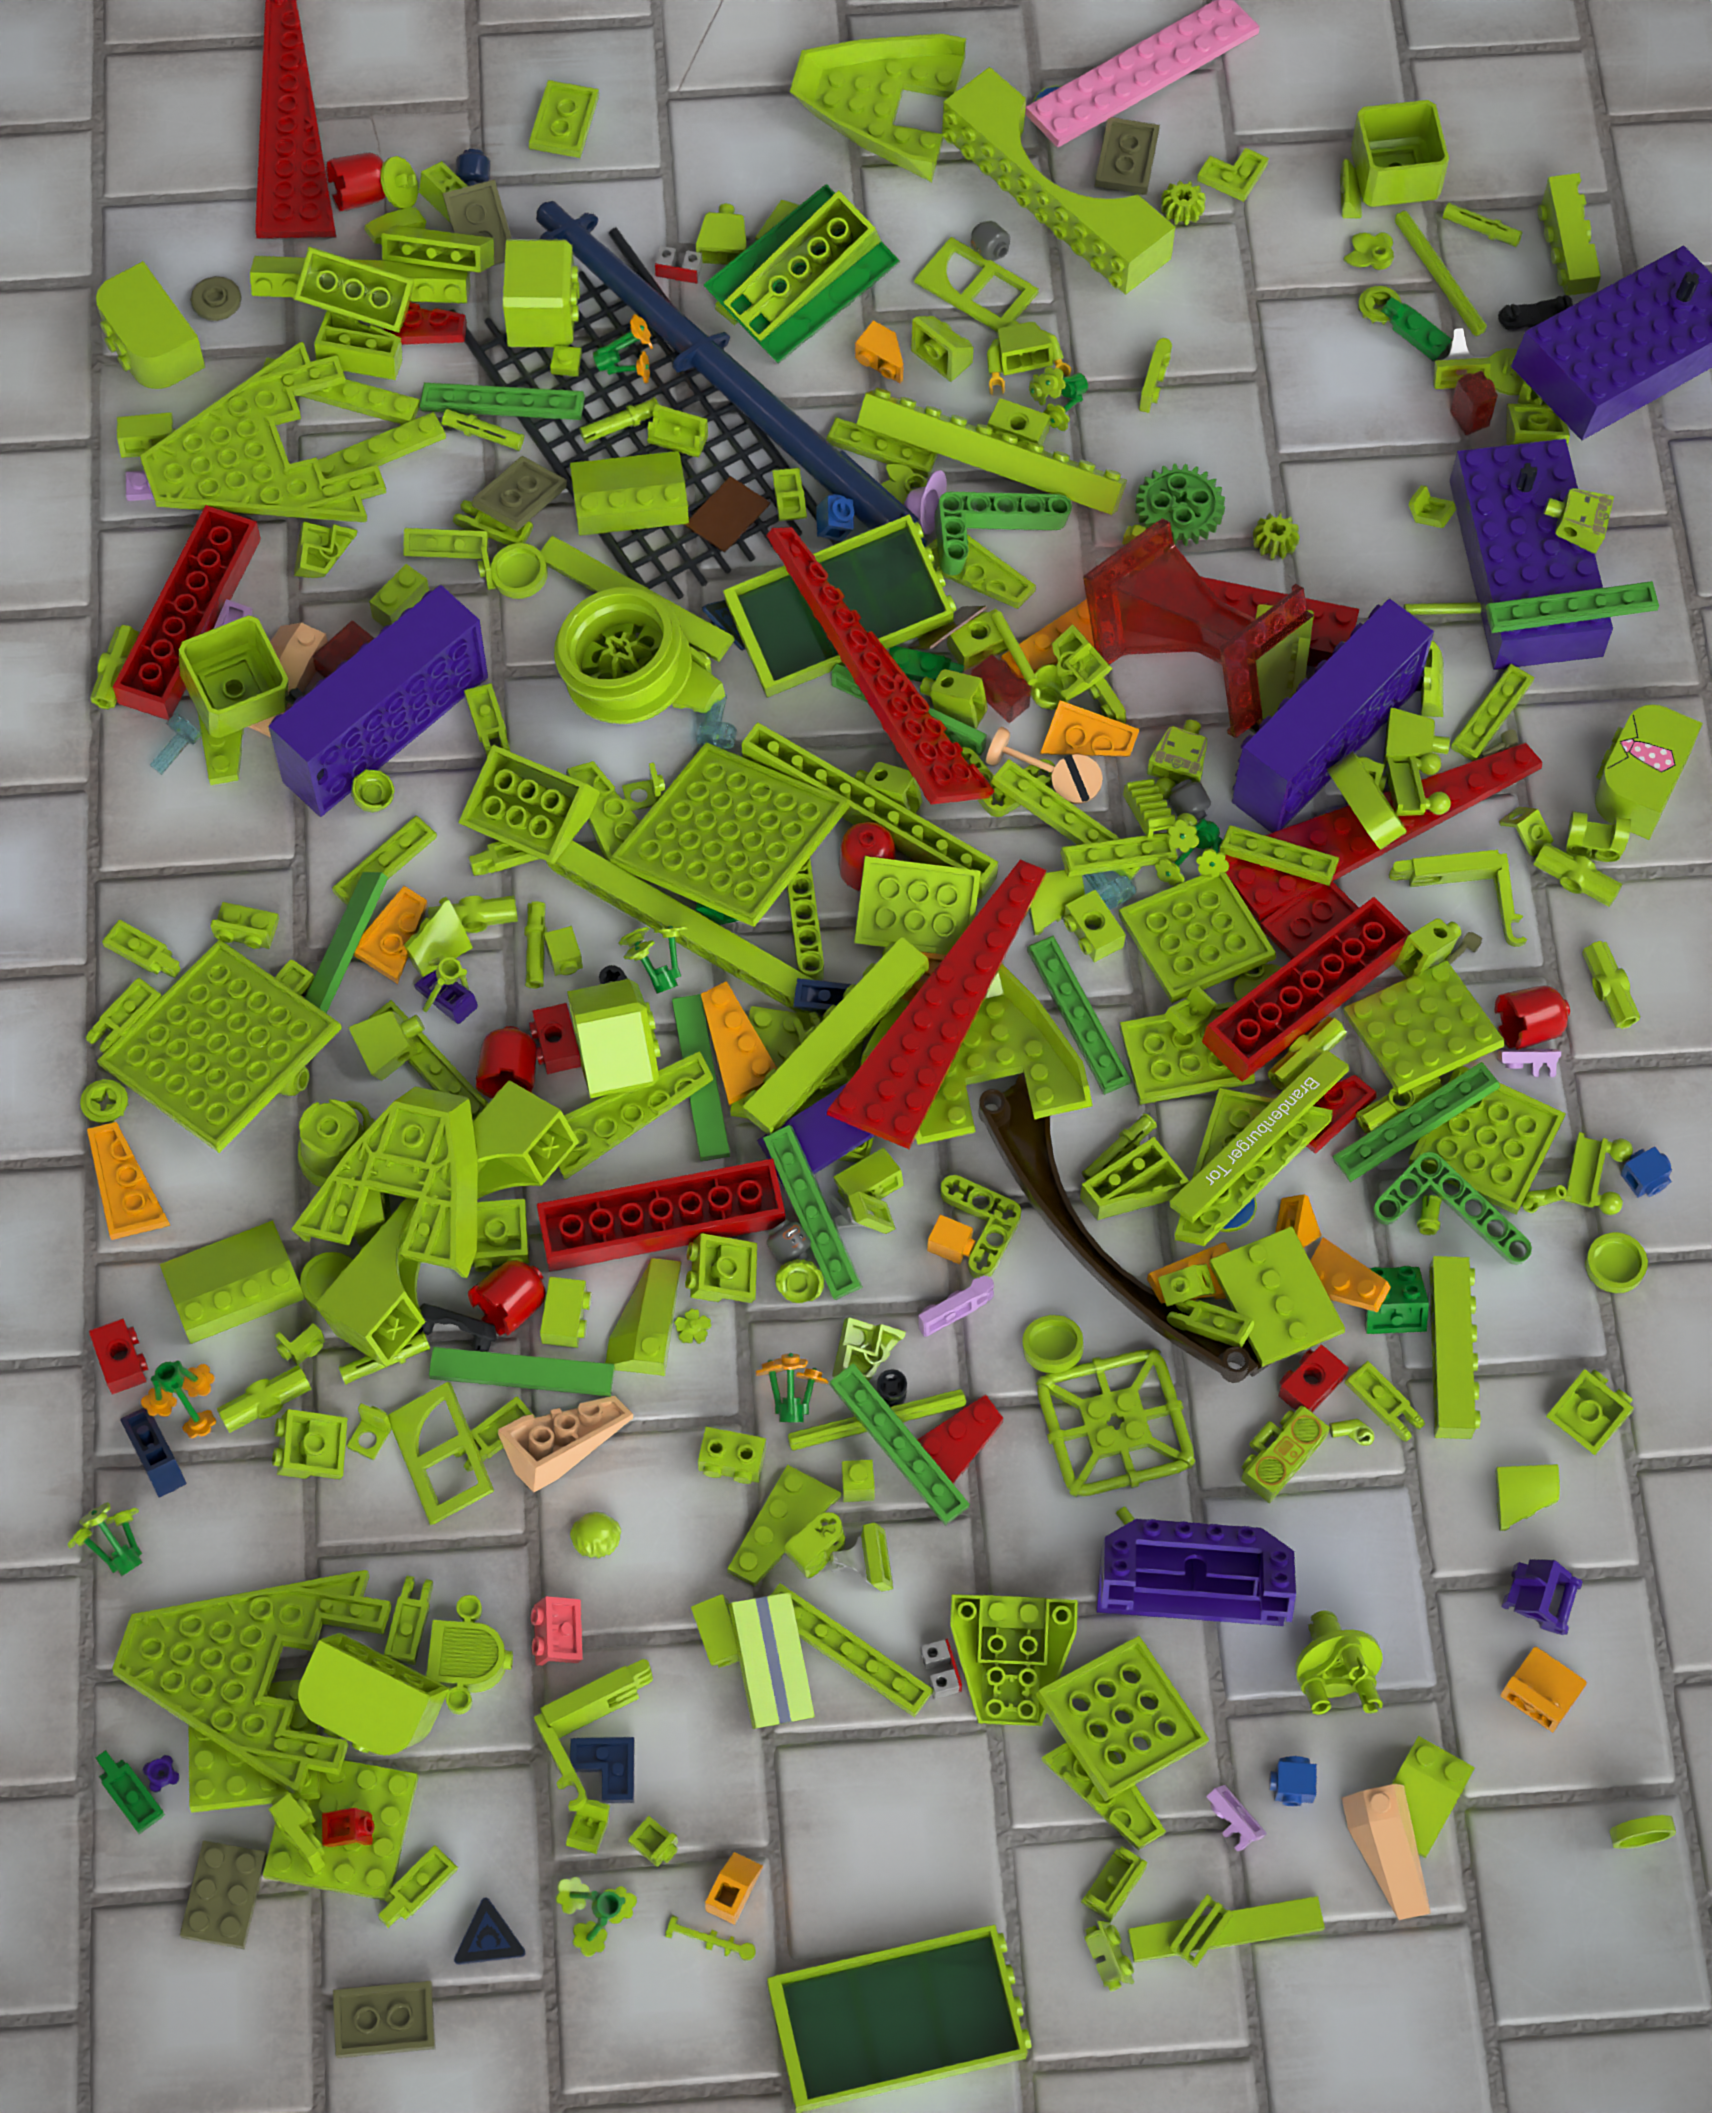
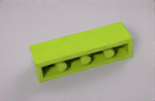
M396 225L382 233V260L481 273L494 265V238Z

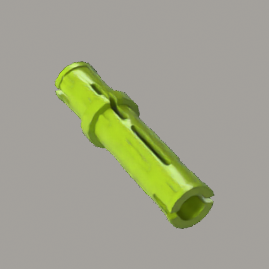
M1450 202L1443 213L1442 219L1487 235L1488 239L1492 241L1497 239L1513 247L1518 246L1523 235V231L1506 226L1499 219L1494 221Z
M654 397L636 406L628 405L626 410L580 427L579 431L582 433L581 436L584 443L588 444L591 441L634 425V427L640 425L641 421L653 417L655 404L659 405L657 399Z
M447 408L442 418V425L463 431L466 436L474 435L513 448L516 451H520L525 438L524 434L477 419V416L473 414L467 416ZM461 421H462V422H465V423H467V424H470V425L479 427V429L474 428V427H472V426H468V425L462 424ZM487 430L505 436L506 438L488 433Z
M539 901L527 904L528 919L527 926L524 928V935L527 937L525 986L533 989L544 986V933L548 932L547 927H545L546 904Z
M1143 1113L1131 1127L1123 1129L1119 1133L1120 1137L1081 1172L1086 1181L1127 1155L1131 1150L1139 1147L1140 1142L1153 1129L1157 1128L1153 1118Z
M424 1332L413 1336L388 1366L398 1362L401 1365L406 1362L405 1359L426 1350H431ZM365 1356L338 1368L345 1385L386 1367L371 1357Z

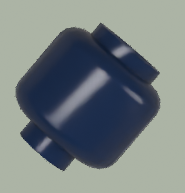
M464 150L456 159L455 174L467 186L487 182L490 179V160L481 150Z

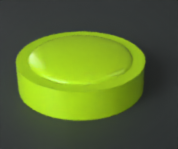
M515 543L504 547L495 555L491 563V575L500 593L509 598L523 599L536 594L544 586L548 576V568L544 556L536 547L526 543Z
M1619 1232L1606 1233L1598 1237L1590 1246L1585 1258L1586 1272L1591 1281L1600 1289L1610 1293H1625L1633 1290L1642 1281L1648 1267L1647 1254L1642 1245L1635 1238Z
M325 1252L315 1256L305 1265L300 1277V1286L306 1302L312 1308L317 1310L314 1304L319 1300L322 1293L327 1291L339 1277L341 1271L347 1268L353 1261L350 1257L338 1252Z
M1060 1315L1040 1317L1030 1323L1023 1334L1022 1343L1025 1359L1033 1368L1041 1372L1061 1373L1074 1367L1083 1355L1084 1341L1082 1331L1074 1321Z
M1654 1815L1623 1822L1612 1827L1609 1833L1614 1848L1627 1849L1651 1845L1669 1839L1676 1834V1829L1672 1816Z

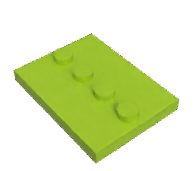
M865 856L854 943L887 947L891 942L896 943L903 937L921 952L947 955L975 918L981 871Z
M1234 1001L1217 1004L1207 1023L1185 1036L1164 1017L1165 1014L1120 1022L1119 1029L1140 1105L1217 1091L1219 1088L1227 1089L1255 1083L1254 1074L1241 1082L1202 1043L1207 1025L1233 1006Z
M1292 1226L1210 1259L1209 1265L1233 1312L1251 1317L1254 1321L1255 1326L1247 1339L1261 1367L1345 1333L1346 1328Z

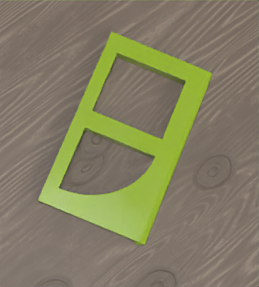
M952 237L949 238L914 280V283L996 332H998L999 328L1005 327L1008 322L1016 320L1039 292V288L995 262L985 260L978 252ZM955 252L983 268L962 294L953 288L947 276V266ZM994 275L1022 291L1021 295L1002 317L997 316L973 301Z
M446 1382L387 1415L430 1525L440 1522L494 1492L451 1383ZM445 1400L459 1434L420 1455L419 1436L422 1426L432 1410ZM465 1448L478 1484L439 1504L426 1469Z

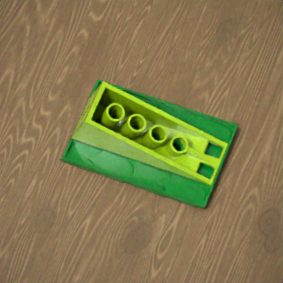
M825 184L704 283L703 286L779 364L867 289L884 277L900 263V260L881 241L876 228L839 190L835 193Z

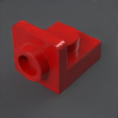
M349 1808L322 1813L323 1846L330 1848L353 1843L365 1846L372 1845L374 1822L370 1812L358 1808Z

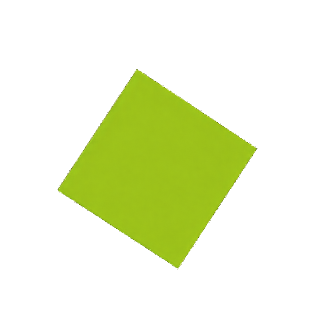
M706 742L610 857V862L633 875L755 927L849 809V803L838 796Z
M219 939L97 1062L108 1073L216 1152L220 1153L342 1027L334 1018Z

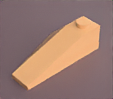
M296 623L280 626L270 641L289 679L288 695L292 688L294 690L298 688L303 693L330 651L326 634L306 624ZM289 703L287 704L285 712L292 707ZM277 715L248 727L271 737L268 726Z
M614 1395L580 1403L578 1408L561 1411L560 1408L550 1410L549 1415L534 1418L533 1414L523 1416L499 1429L498 1435L515 1474L533 1492H536L559 1479L632 1420L633 1413Z
M1391 1784L1363 1790L1343 1797L1342 1803L1348 1830L1398 1920L1431 1914L1404 1785Z

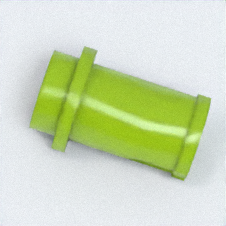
M1427 1195L1422 1198L1421 1218L1417 1220V1227L1421 1234L1435 1235L1441 1227L1438 1220L1442 1200L1437 1196L1429 1195V1202Z

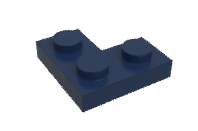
M634 1737L570 1738V1762L575 1772H602V1803H634Z

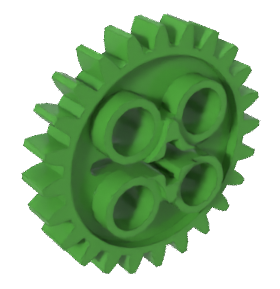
M1174 463L1170 471L1167 467L1162 466L1161 474L1153 470L1152 477H1145L1144 485H1139L1135 502V512L1139 514L1138 522H1145L1144 528L1147 531L1153 529L1154 534L1172 539L1174 546H1176L1178 540H1182L1184 546H1187L1188 539H1192L1195 544H1198L1199 536L1207 540L1209 531L1215 533L1217 525L1222 523V515H1224L1225 496H1221L1222 487H1215V478L1207 480V471L1201 475L1198 474L1197 466L1192 471H1188L1187 464H1184L1183 469L1179 470L1176 463Z

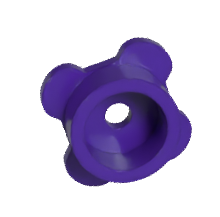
M164 1755L144 1765L143 1773L149 1778V1788L151 1791L160 1792L162 1787L178 1783L180 1776L174 1771L172 1766L173 1759L170 1756ZM163 1771L164 1775L158 1776V1773Z

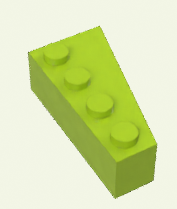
M1580 173L1548 177L1542 203L1538 205V217L1540 221L1544 222L1545 241L1549 242L1551 246L1552 264H1556L1558 270L1557 282L1559 286H1563L1564 293L1568 296L1597 292L1601 278L1595 244H1589L1591 242L1590 220H1584L1585 196L1578 193V186L1582 182Z

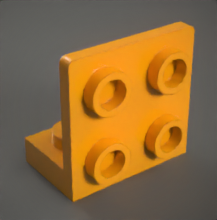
M1534 1647L1515 1675L1506 1684L1500 1697L1553 1733L1587 1682L1540 1648Z

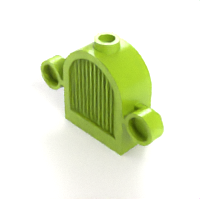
M465 1595L457 1602L456 1610L462 1622L432 1621L426 1676L450 1688L446 1695V1703L448 1709L458 1715L470 1710L472 1706L470 1693L491 1689L502 1679L506 1669L512 1670L513 1651L505 1650L500 1635L488 1625L475 1623L482 1615V1605L480 1600L474 1595Z

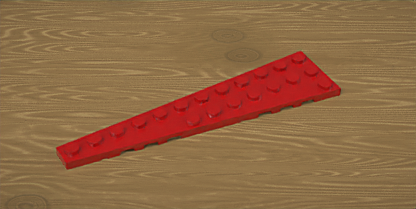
M265 0L255 224L256 239L337 237L297 0Z
M792 527L772 528L766 536L771 542L774 551L779 555L787 572L793 578L801 595L812 609L814 616L823 627L828 639L834 645L842 662L854 678V682L859 686L868 701V705L878 717L882 728L889 735L897 752L903 758L911 775L917 781L929 803L933 805L989 798L995 790L975 764L969 766L961 755L962 747L958 742L952 743L944 733L947 729L941 720H937L929 714L930 706L917 692L915 686L872 631L867 633L859 623L861 616L856 610H849L843 602L845 595L841 590L829 584L826 580L828 573L817 562L815 556Z
M1523 743L1422 779L1425 798H1429L1435 792H1443L1450 798L1451 805L1449 810L1441 815L1434 814L1429 809H1425L1424 815L1398 816L1407 832L1381 850L1369 836L1350 805L1265 836L1338 857L1339 863L1332 878V881H1335L1542 769L1543 762L1527 743ZM1388 791L1383 793L1387 801L1393 808L1391 792ZM1225 854V860L1229 863V869L1226 871V874L1258 922L1312 889H1314L1312 891L1314 892L1325 886V884Z
M1021 859L1018 861L827 1110L828 1116L910 1150L1046 876L1047 870Z

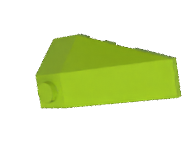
M651 1258L609 1337L605 1363L614 1364L615 1370L665 1376L682 1265L681 1261Z

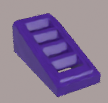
M436 970L422 977L414 984L415 989L427 999L432 992L429 988L438 980ZM458 982L450 985L444 984L433 1002L440 1011L457 1024L463 1022L478 1007L474 994Z

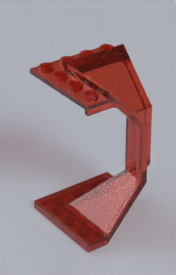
M1163 518L1083 576L1094 648L1108 664H1112L1124 655L1198 652L1216 661L1223 667L1230 720L1227 734L1234 738H1237L1255 723L1260 725L1263 721L1257 659L1315 616L1306 610L1304 588L1297 584L1292 586V592L1257 619L1220 601L1176 547L1172 538L1171 523Z

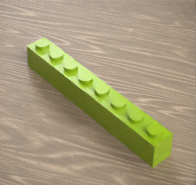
M254 256L250 270L252 296L294 297L305 258ZM350 259L413 279L414 287L411 302L467 303L470 271L389 260Z
M903 937L896 943L891 942L887 945L882 953L883 957L876 964L873 962L865 969L862 975L863 978L857 985H850L843 994L844 999L837 1006L832 1005L825 1012L824 1020L817 1027L812 1026L803 1037L804 1041L798 1048L793 1047L787 1052L783 1059L784 1063L777 1070L774 1068L765 1076L764 1084L759 1090H753L746 1096L743 1102L744 1115L767 1135L778 1131L819 1085L828 1078L837 1066L929 969L928 958Z

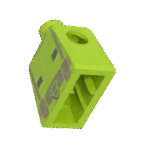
M1574 488L1569 489L1563 502L1548 498L1543 514L1558 519L1555 529L1557 536L1596 554L1605 539L1614 496Z
M1189 719L1185 721L1183 729L1174 726L1169 727L1149 759L1147 774L1157 778L1169 777L1176 784L1191 779L1192 782H1201L1208 741L1205 736L1199 735L1201 724Z

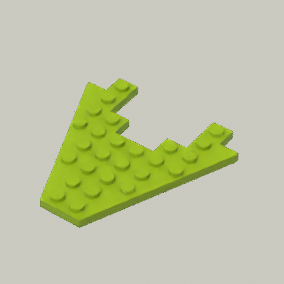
M298 343L140 455L156 507L203 510L205 505L232 513L367 522V514L362 500L386 493V486L378 465L324 479L317 457L289 464L276 425L301 419L295 396L346 383L337 355L310 362L304 343Z
M360 1570L134 1613L130 1616L112 1671L116 1677L292 1794L300 1796L308 1769L340 1774L348 1744L347 1740L289 1730L296 1708L294 1701L267 1696L283 1647L314 1651L323 1624L384 1634L392 1608L391 1602L363 1597L370 1576L367 1570Z

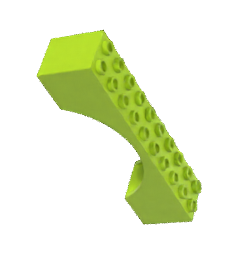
M988 67L944 100L942 122L944 139L948 143L955 145L966 159H971L979 166L983 174L989 175L995 180L1003 191L1010 193L1021 207H1026L1034 214L1038 222L1044 223L1050 228L1058 239L1066 242L1076 255L1082 256L1089 262L1094 271L1100 272L1105 276L1114 288L1121 290L1126 295L1171 260L1176 227L1138 194L1116 199L1079 195L1051 182L1035 168L1026 155L1020 139L1024 132L1026 97L991 67Z
M510 1080L495 1094V1097L473 1121L478 1156L477 1199L506 1188L528 1185L542 1186L579 1143L559 1108ZM406 1198L400 1203L398 1209L381 1225L373 1238L361 1248L359 1254L347 1268L341 1271L339 1277L327 1291L322 1293L319 1300L314 1304L336 1336L386 1368L426 1322L421 1314L417 1297V1280L422 1262L406 1259L400 1255L418 1200Z

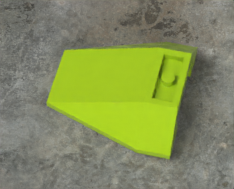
M952 1594L950 1626L978 1723L1042 1726L1047 1712L1036 1697V1693L1039 1689L1060 1678L1077 1632L1078 1600Z

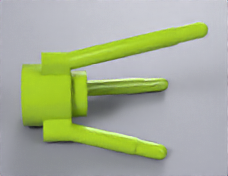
M440 954L438 958L429 961V966L438 965L436 969L438 981L423 1007L424 1012L429 1010L444 984H453L460 978L462 986L469 990L466 978L467 970L462 969L457 959Z

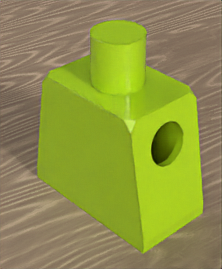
M721 204L718 213L708 212L705 215L696 242V252L702 253V263L728 265L747 249L744 216L734 214L735 208L733 205Z
M944 669L941 670L936 680L925 677L920 685V693L932 698L934 710L972 728L977 729L988 710L982 678Z
M1390 708L1383 756L1384 769H1386L1387 757H1393L1394 763H1409L1410 756H1416L1417 759L1426 753L1448 754L1450 738L1434 736L1435 721L1433 719Z
M877 762L870 773L859 769L854 777L856 780L915 814L923 803L919 785L909 770Z
M1439 918L1434 919L1407 937L1394 966L1406 978L1414 975L1419 976L1425 970L1444 962L1449 957L1458 937L1462 934L1460 927L1452 921L1445 924Z
M388 1011L348 1027L371 1075L381 1081L417 1053L418 1049L412 1037L425 1030L418 1015L403 1021L402 1017L393 1011Z

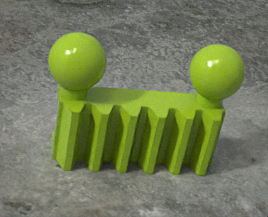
M1426 753L1417 759L1416 756H1410L1409 763H1394L1393 757H1387V783L1389 784L1391 800H1393V808H1395L1397 816L1424 815L1425 809H1429L1434 814L1441 815L1449 810L1451 801L1447 794L1435 792L1429 798H1425L1419 770L1426 775H1434L1440 770L1441 759L1437 754Z
M1162 777L1155 784L1154 779L1127 782L1124 785L1123 796L1147 838H1153L1154 831L1166 829L1169 834V828L1175 826L1179 819H1184L1189 825L1193 826L1198 823L1195 816L1190 813H1182L1176 820L1175 815H1171V808H1167L1166 800L1172 794L1171 789L1176 786V783L1169 777Z
M1579 1132L1572 1155L1573 1159L1566 1186L1567 1196L1564 1201L1591 1208L1598 1206L1604 1214L1615 1215L1623 1206L1620 1195L1612 1191L1605 1192L1602 1195L1598 1194L1605 1154L1609 1153L1612 1159L1617 1162H1625L1633 1154L1632 1144L1623 1138L1616 1139L1613 1142L1608 1141L1606 1138L1598 1141L1585 1138V1133Z

